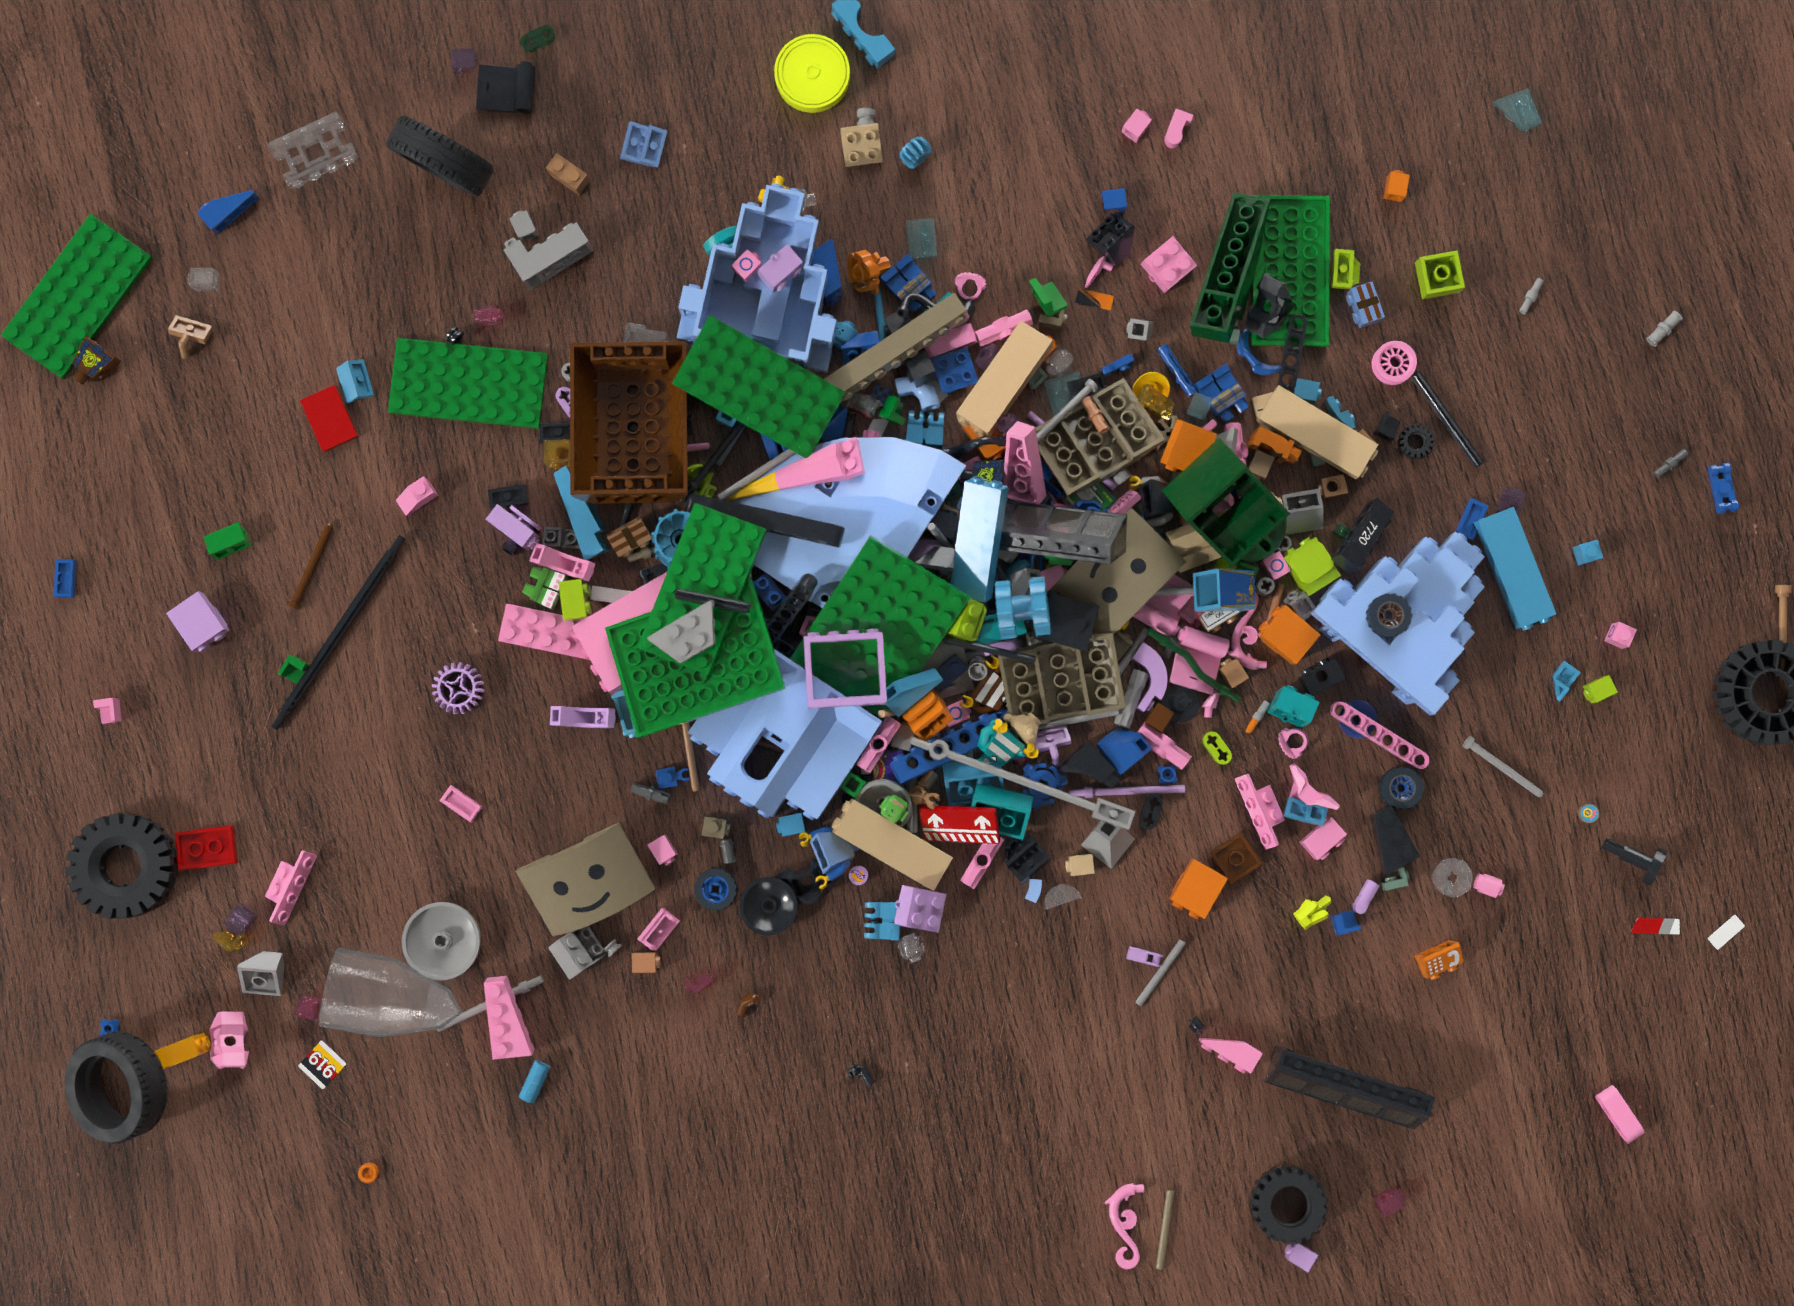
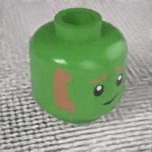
M893 794L891 797L888 795L879 807L881 808V815L892 823H897L899 820L903 822L909 814L907 811L908 803L896 794Z

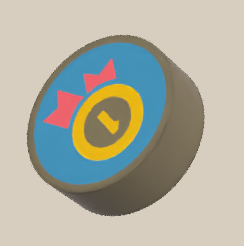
M1584 804L1579 808L1578 816L1584 823H1593L1599 818V810L1593 804Z

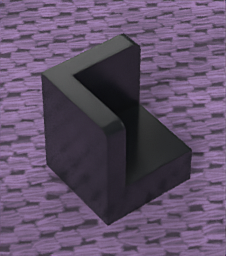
M1386 411L1383 413L1373 434L1391 442L1397 434L1396 431L1400 421L1389 416L1390 412Z

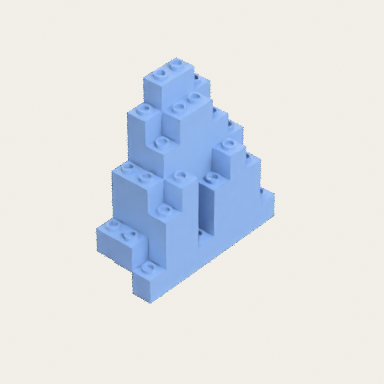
M771 184V186L766 185L762 207L753 202L742 203L732 248H729L730 246L724 243L713 244L703 290L700 289V286L694 284L683 286L679 303L681 320L677 333L678 341H686L687 344L693 345L708 316L711 315L806 370L827 375L837 322L836 319H833L832 315L822 314L821 316L828 280V270L818 264L811 266L819 220H816V217L811 215L801 216L805 193H802L797 188H790L788 190L783 189V186L779 184ZM787 244L803 261L802 272L794 279L790 277L787 280V285L779 292L777 290L772 292L758 276V271L745 283L731 267L747 249L751 253L754 251L762 259L760 262L763 266L770 260L772 254H777Z
M1456 532L1450 534L1440 547L1437 546L1438 543L1430 537L1422 538L1398 567V563L1391 557L1387 558L1386 556L1372 566L1354 589H1352L1353 585L1345 579L1335 581L1319 599L1320 603L1311 613L1323 624L1318 629L1332 642L1341 639L1396 686L1392 691L1395 696L1406 705L1416 703L1429 715H1435L1449 698V692L1460 681L1456 677L1457 674L1449 666L1465 649L1463 646L1475 633L1471 629L1472 626L1463 620V616L1475 603L1473 600L1485 587L1481 584L1482 580L1473 575L1475 573L1473 570L1485 556L1481 554L1480 548L1475 545L1472 546L1467 542V538L1463 534ZM1394 593L1397 596H1402L1404 600H1407L1409 607L1411 606V624L1408 625V629L1402 634L1385 638V636L1381 637L1377 633H1373L1372 629L1369 628L1366 621V610H1368V605L1378 596ZM1386 613L1387 619L1393 617V614Z

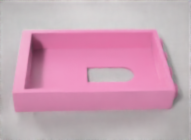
M667 572L571 626L574 630L571 633L576 643L580 642L583 646V649H581L582 654L586 660L590 658L592 662L591 670L595 676L599 674L602 680L599 684L603 691H608L611 696L623 688L605 627L651 612Z

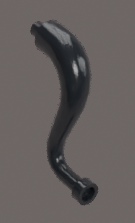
M910 293L904 297L901 306L898 307L897 315L903 318L907 317L911 301L921 304L927 310L936 304L923 295ZM967 299L966 302L962 303L969 315L967 321L962 325L969 322L975 313L976 308L973 305L974 301L972 299Z
M998 435L997 437L976 438L961 445L935 449L942 450L958 460L979 446H1005L1006 436Z

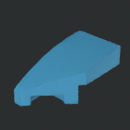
M1566 661L1561 663L1552 676L1556 699L1559 702L1581 673Z

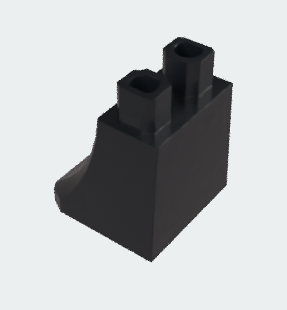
M1083 742L1058 768L1062 773L1073 772L1086 775L1098 783H1104L1108 788H1113L1120 781L1113 773L1116 769L1089 742Z

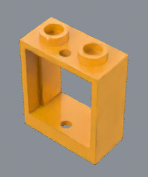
M201 1033L154 1052L158 1056L163 1069L211 1051V1042L208 1036H205V1033Z

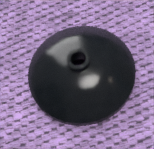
M763 877L750 883L743 891L739 903L740 915L746 926L761 935H776L785 931L793 923L798 909L797 898L793 889L786 882L775 877ZM769 901L773 903V908L771 909L766 906V903Z

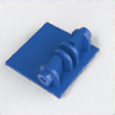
M967 347L931 358L943 394H952L955 390L974 385L978 382Z

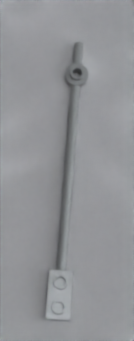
M912 737L910 742L912 745L928 750L930 756L935 760H943L948 757L1093 811L1091 817L1125 830H1129L1135 814L1133 810L1100 798L1097 799L1096 803L1087 801L951 751L947 743L942 740L929 743ZM938 747L941 748L942 753L937 754L935 752V749Z

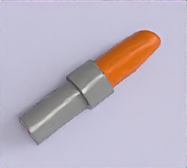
M1264 700L1257 712L1254 713L1246 729L1247 733L1253 732L1258 723L1261 722L1264 717L1263 715L1271 705L1269 702Z

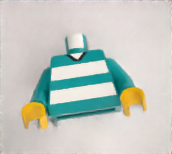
M993 719L989 726L981 730L977 746L984 754L978 761L990 764L994 760L1003 766L1017 758L1026 756L1036 758L1038 756V749H1035V745L1029 743L1027 748L1024 747L1025 745L1008 731L1007 722L1002 724L1001 719Z

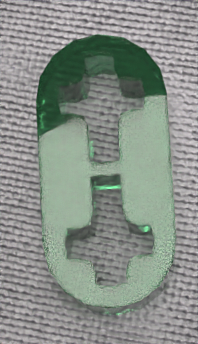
M543 25L523 35L520 41L521 46L528 53L535 52L553 43L555 32L551 26ZM545 31L549 33V38L547 39L544 36ZM529 39L532 42L531 47H529V45H526L527 40Z

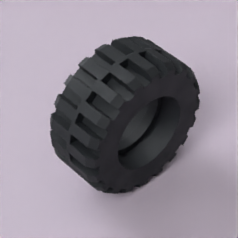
M1282 1165L1279 1168L1275 1166L1271 1168L1270 1172L1267 1173L1265 1171L1261 1174L1263 1177L1260 1180H1256L1254 1183L1256 1187L1251 1190L1250 1194L1252 1196V1200H1250L1251 1213L1260 1229L1277 1242L1282 1241L1284 1244L1289 1245L1291 1242L1300 1244L1302 1243L1301 1240L1304 1239L1308 1241L1312 1239L1311 1235L1313 1233L1318 1234L1321 1231L1319 1229L1320 1225H1324L1326 1222L1324 1217L1325 1214H1328L1329 1209L1326 1206L1328 1198L1324 1193L1325 1190L1318 1180L1305 1169L1303 1170L1294 1165L1293 1167ZM1284 1187H1297L1306 1197L1305 1211L1294 1221L1282 1222L1272 1213V1199Z

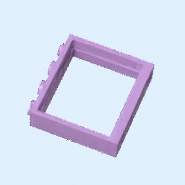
M868 629L867 633H859V630L847 631V634L839 635V631L827 632V635L820 636V633H808V636L804 637L808 709L887 704L883 632H879L878 629ZM877 639L880 695L813 699L810 643Z

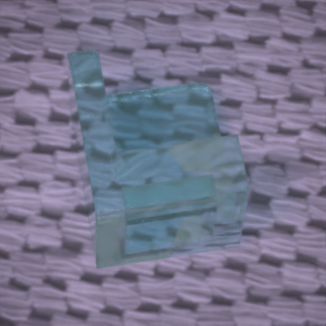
M1195 392L1187 415L1205 422L1213 399Z

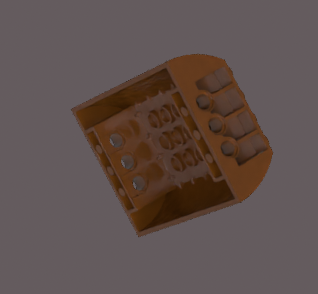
M686 341L570 343V495L572 497L594 504L675 502L687 496V392L672 384L686 358ZM636 386L638 392L635 395L628 394L629 387ZM629 424H638V430L635 432L628 431ZM632 460H636L639 463L638 467L634 470L628 468V463Z

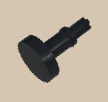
M1173 685L1166 689L1160 704L1174 713L1170 719L1171 722L1184 723L1191 720L1197 714L1199 698L1193 689Z
M1608 838L1605 839L1601 847L1619 856V860L1645 870L1646 872L1641 882L1650 886L1653 884L1668 852L1658 847L1652 857L1630 847L1628 844L1623 846Z

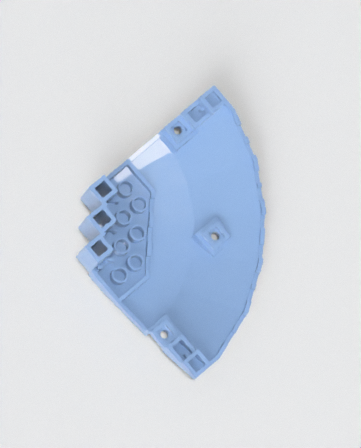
M894 437L857 438L860 444L865 474L849 480L834 481L830 488L826 487L825 483L758 494L730 502L831 523L845 528L840 548L766 532L754 563L755 566L791 590L803 574L814 575L818 584L808 601L823 608L827 602V599L823 596L827 595L828 598L830 597L870 535L908 558L966 465L942 450ZM841 438L817 444L812 454L835 442L841 443L851 438ZM795 453L754 481L804 457ZM930 498L934 499L935 504L933 506L928 505V500Z

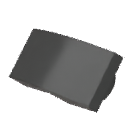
M544 527L542 545L581 550L573 529Z

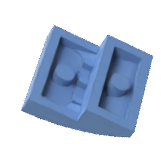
M630 121L620 159L658 167L667 130L651 125L647 127Z

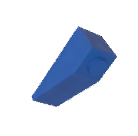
M253 190L241 192L205 203L200 207V211L197 214L218 235L260 197Z

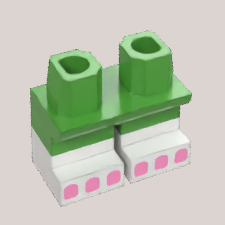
M533 567L530 577L538 580L536 586L526 583L522 592L529 596L531 600L554 610L560 594L545 587L559 592L558 582L567 581L568 577L545 567L543 569Z

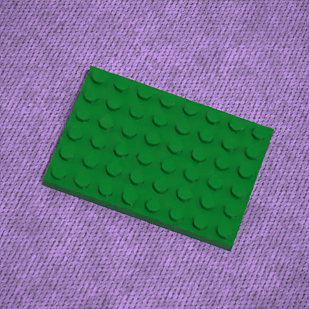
M870 535L804 637H807L808 633H820V636L827 635V632L839 631V635L847 634V631L859 630V633H867L868 629H878L879 632H883L887 688L894 681L920 673L970 599V596ZM803 637L789 659L806 670ZM877 639L810 643L812 675L845 697L879 695L880 680ZM886 704L861 706L878 716L880 710L890 709Z
M751 577L748 578L740 601L751 604L750 612L746 614L735 611L710 676L637 648L651 612L605 627L637 738L640 739L786 689Z

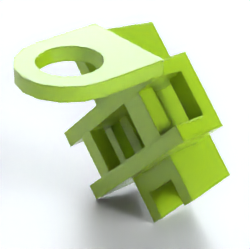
M696 464L687 467V480L692 482L703 468V465ZM708 473L698 486L701 491H694L693 494L713 497L717 487L710 484L714 478V473Z

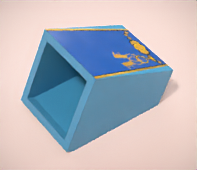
M1214 569L1193 573L1195 612L1247 611L1256 609L1254 571Z

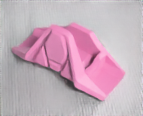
M1295 763L1290 765L1294 782L1289 797L1302 800L1307 805H1320L1335 810L1339 808L1340 805L1326 793L1316 791L1309 784L1306 774Z
M218 1012L210 1027V1060L219 1069L224 1067H240L244 1069L246 1066L249 1051L244 1050V1037L248 1032L244 1012ZM227 1037H232L236 1043L233 1046H227L224 1040Z

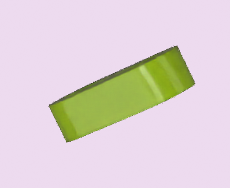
M1216 732L1206 733L1202 738V743L1214 761L1220 765L1229 763L1232 753ZM1209 735L1210 737H1216L1214 741L1217 745L1216 748L1213 744H1207ZM1217 749H1220L1222 753H1227L1226 761L1218 759L1220 754Z

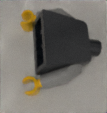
M1134 475L1130 478L1129 482H1136V484L1129 485L1130 489L1137 490L1140 485L1143 518L1147 520L1146 523L1152 528L1164 525L1173 518L1174 514L1178 513V510L1162 491L1168 483L1161 477L1152 476L1139 479L1138 476Z

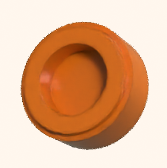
M371 1162L362 1165L358 1171L359 1179L364 1183L375 1181L379 1176L377 1165Z

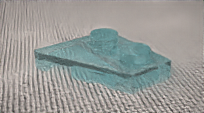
M1529 89L1495 100L1492 103L1495 108L1498 107L1506 114L1505 117L1513 121L1522 132L1542 124Z

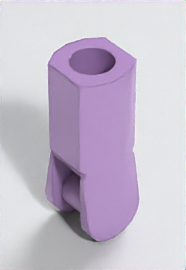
M1366 880L1359 896L1352 905V910L1355 913L1363 914L1366 912L1379 885L1371 880Z
M1129 946L1126 959L1161 967L1159 963L1163 955ZM1148 954L1153 955L1152 962L1147 961Z

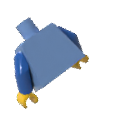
M822 827L811 831L809 835L805 832L799 835V839L807 838L806 841L800 843L801 846L806 847L811 843L822 873L826 874L825 877L818 876L816 878V882L819 880L825 881L819 887L820 889H824L829 880L833 881L841 876L850 866L854 852L859 850L855 845L832 832L833 829L829 827Z

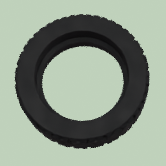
M404 115L398 118L386 141L387 147L402 158L475 197L482 194L493 173V166L479 155L438 131Z
M111 1032L81 1044L73 1052L68 1062L64 1080L67 1103L77 1123L93 1138L105 1143H123L149 1132L160 1121L167 1103V1079L158 1056L142 1039L126 1032ZM105 1057L114 1061L128 1080L131 1090V1108L128 1117L119 1114L110 1105L104 1094L101 1083V1069Z

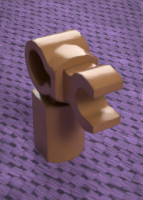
M934 771L925 773L917 783V786L909 790L912 803L917 805L927 804L928 808L935 809V804L932 801L940 802V797L937 793H928L938 779Z

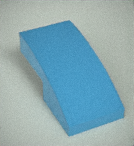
M1289 797L1283 816L1324 826L1328 808L1320 805H1307L1302 800Z

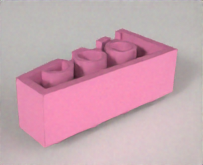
M1017 421L1007 432L1003 485L1008 486L1007 498L1018 502L1040 504L1047 495L1036 430L1034 426Z

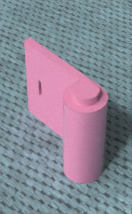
M1174 574L1162 587H1193V585ZM1194 594L1156 595V597H1151L1133 617L1163 635L1175 636L1180 628L1178 626L1179 619Z
M1188 626L1180 629L1177 635L1178 645L1190 652L1205 674L1216 680L1220 660L1225 657L1229 649V639ZM1175 654L1169 682L1212 695L1214 688L1200 680L1187 661L1179 654Z

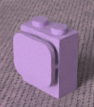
M497 504L486 520L528 552L530 549L533 550L535 544L539 543L538 539L540 538L534 532V528L538 531L542 528L512 505L509 508L513 513H509Z
M199 591L166 613L191 651L201 653L206 651L210 647L209 644L222 640L226 636L225 633L230 631L216 607L211 604L204 593Z

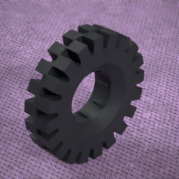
M1764 640L1740 646L1741 649L1734 650L1728 655V660L1722 661L1718 668L1721 671L1720 675H1715L1713 685H1717V691H1712L1713 701L1717 700L1719 705L1715 707L1717 715L1724 717L1725 720L1722 723L1727 729H1733L1735 736L1740 739H1747V742L1763 745L1790 743L1791 740H1794V644L1783 643L1780 640ZM1780 657L1786 659L1784 669L1781 668ZM1765 672H1773L1775 676H1780L1785 681L1786 687H1788L1786 704L1782 709H1776L1775 713L1765 712L1766 709H1760L1752 695V689L1755 686L1754 682L1760 675H1766Z
M109 814V816L95 819L93 824H87L80 830L82 832L81 836H75L71 843L74 849L68 850L66 860L70 861V866L65 867L66 877L71 876L72 881L68 885L71 892H77L78 896L75 899L81 905H87L86 910L93 914H101V917L109 919L133 918L157 908L156 904L163 902L169 895L166 893L168 889H173L176 881L172 879L173 874L178 873V864L174 863L177 851L176 848H171L170 843L173 841L169 834L163 833L162 830L164 828L157 822H151L150 818L135 814ZM126 845L133 848V852L138 853L141 859V872L139 877L135 878L136 881L131 885L122 884V886H118L113 883L114 880H110L107 876L105 864L108 855L112 854L111 851L118 846L119 848H124Z

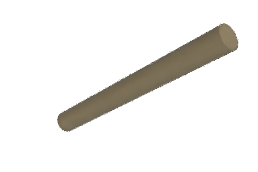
M1173 1190L1166 1191L1156 1269L1159 1270L1164 1269L1174 1197Z

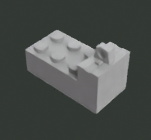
M577 222L566 225L563 231L558 234L550 235L544 243L532 246L529 252L520 240L517 241L514 237L504 243L506 246L504 252L529 290H532L594 251Z

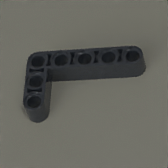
M806 573L801 576L766 624L773 648L788 659L795 651L802 637L787 627L810 598L818 584L816 577L812 574Z

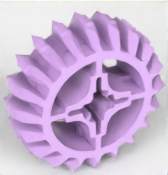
M459 662L458 667L455 663H451V670L448 666H444L445 673L439 670L438 674L441 677H434L438 684H432L433 688H437V691L432 692V695H439L435 702L442 701L439 707L442 709L446 707V712L449 713L453 709V714H458L459 709L462 714H465V707L472 711L471 704L474 706L479 705L475 701L476 698L479 700L483 698L478 693L485 691L479 688V686L484 685V682L477 681L482 677L481 674L475 675L477 669L473 668L470 670L469 664H466L464 667L461 662ZM461 673V676H458L456 681L450 682L447 680L451 675ZM467 676L472 682V691L466 687ZM451 685H458L466 692L457 691L456 689H454L455 687H452ZM444 686L450 689V700L445 696ZM460 696H470L465 702L455 704Z

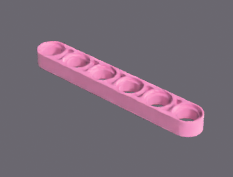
M1338 701L1331 705L1330 713L1337 720L1418 769H1424L1428 766L1429 756L1419 748L1344 702ZM1338 705H1342L1345 709L1341 716H1338L1335 712ZM1354 715H1358L1361 720L1357 726H1354L1351 722ZM1370 725L1376 727V733L1372 736L1367 732ZM1386 735L1392 737V743L1388 746L1383 742V738ZM1402 745H1406L1408 747V753L1406 755H1401L1399 753V748ZM1417 755L1424 757L1423 764L1417 765L1415 763Z

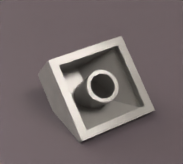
M263 951L238 964L237 969L242 993L281 996L285 968L283 954Z

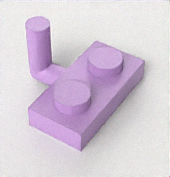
M1066 725L1039 731L1037 735L1035 749H1038V753L1050 750L1052 764L1055 768L1060 767L1057 748L1071 744Z

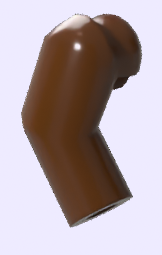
M749 993L740 999L736 1015L745 1017L749 1006L760 1003V995Z

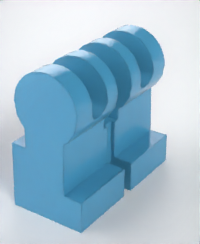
M909 410L906 441L923 445V441H926L925 446L931 448L943 447L944 413L939 412V419L935 422L933 420V412H930L927 418L928 428H923V422H925L924 411H920L919 419L915 420L914 410Z
M865 902V908H874L876 910L875 913H865V917L871 919L882 918V923H876V921L864 923V927L875 929V932H865L864 938L900 940V925L894 923L897 912L896 902Z

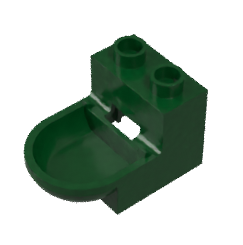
M1220 437L1162 490L1184 519L1231 567L1237 562L1254 563L1267 558L1280 546L1286 534L1287 517L1290 515L1288 510ZM1235 489L1242 497L1218 517L1212 509Z

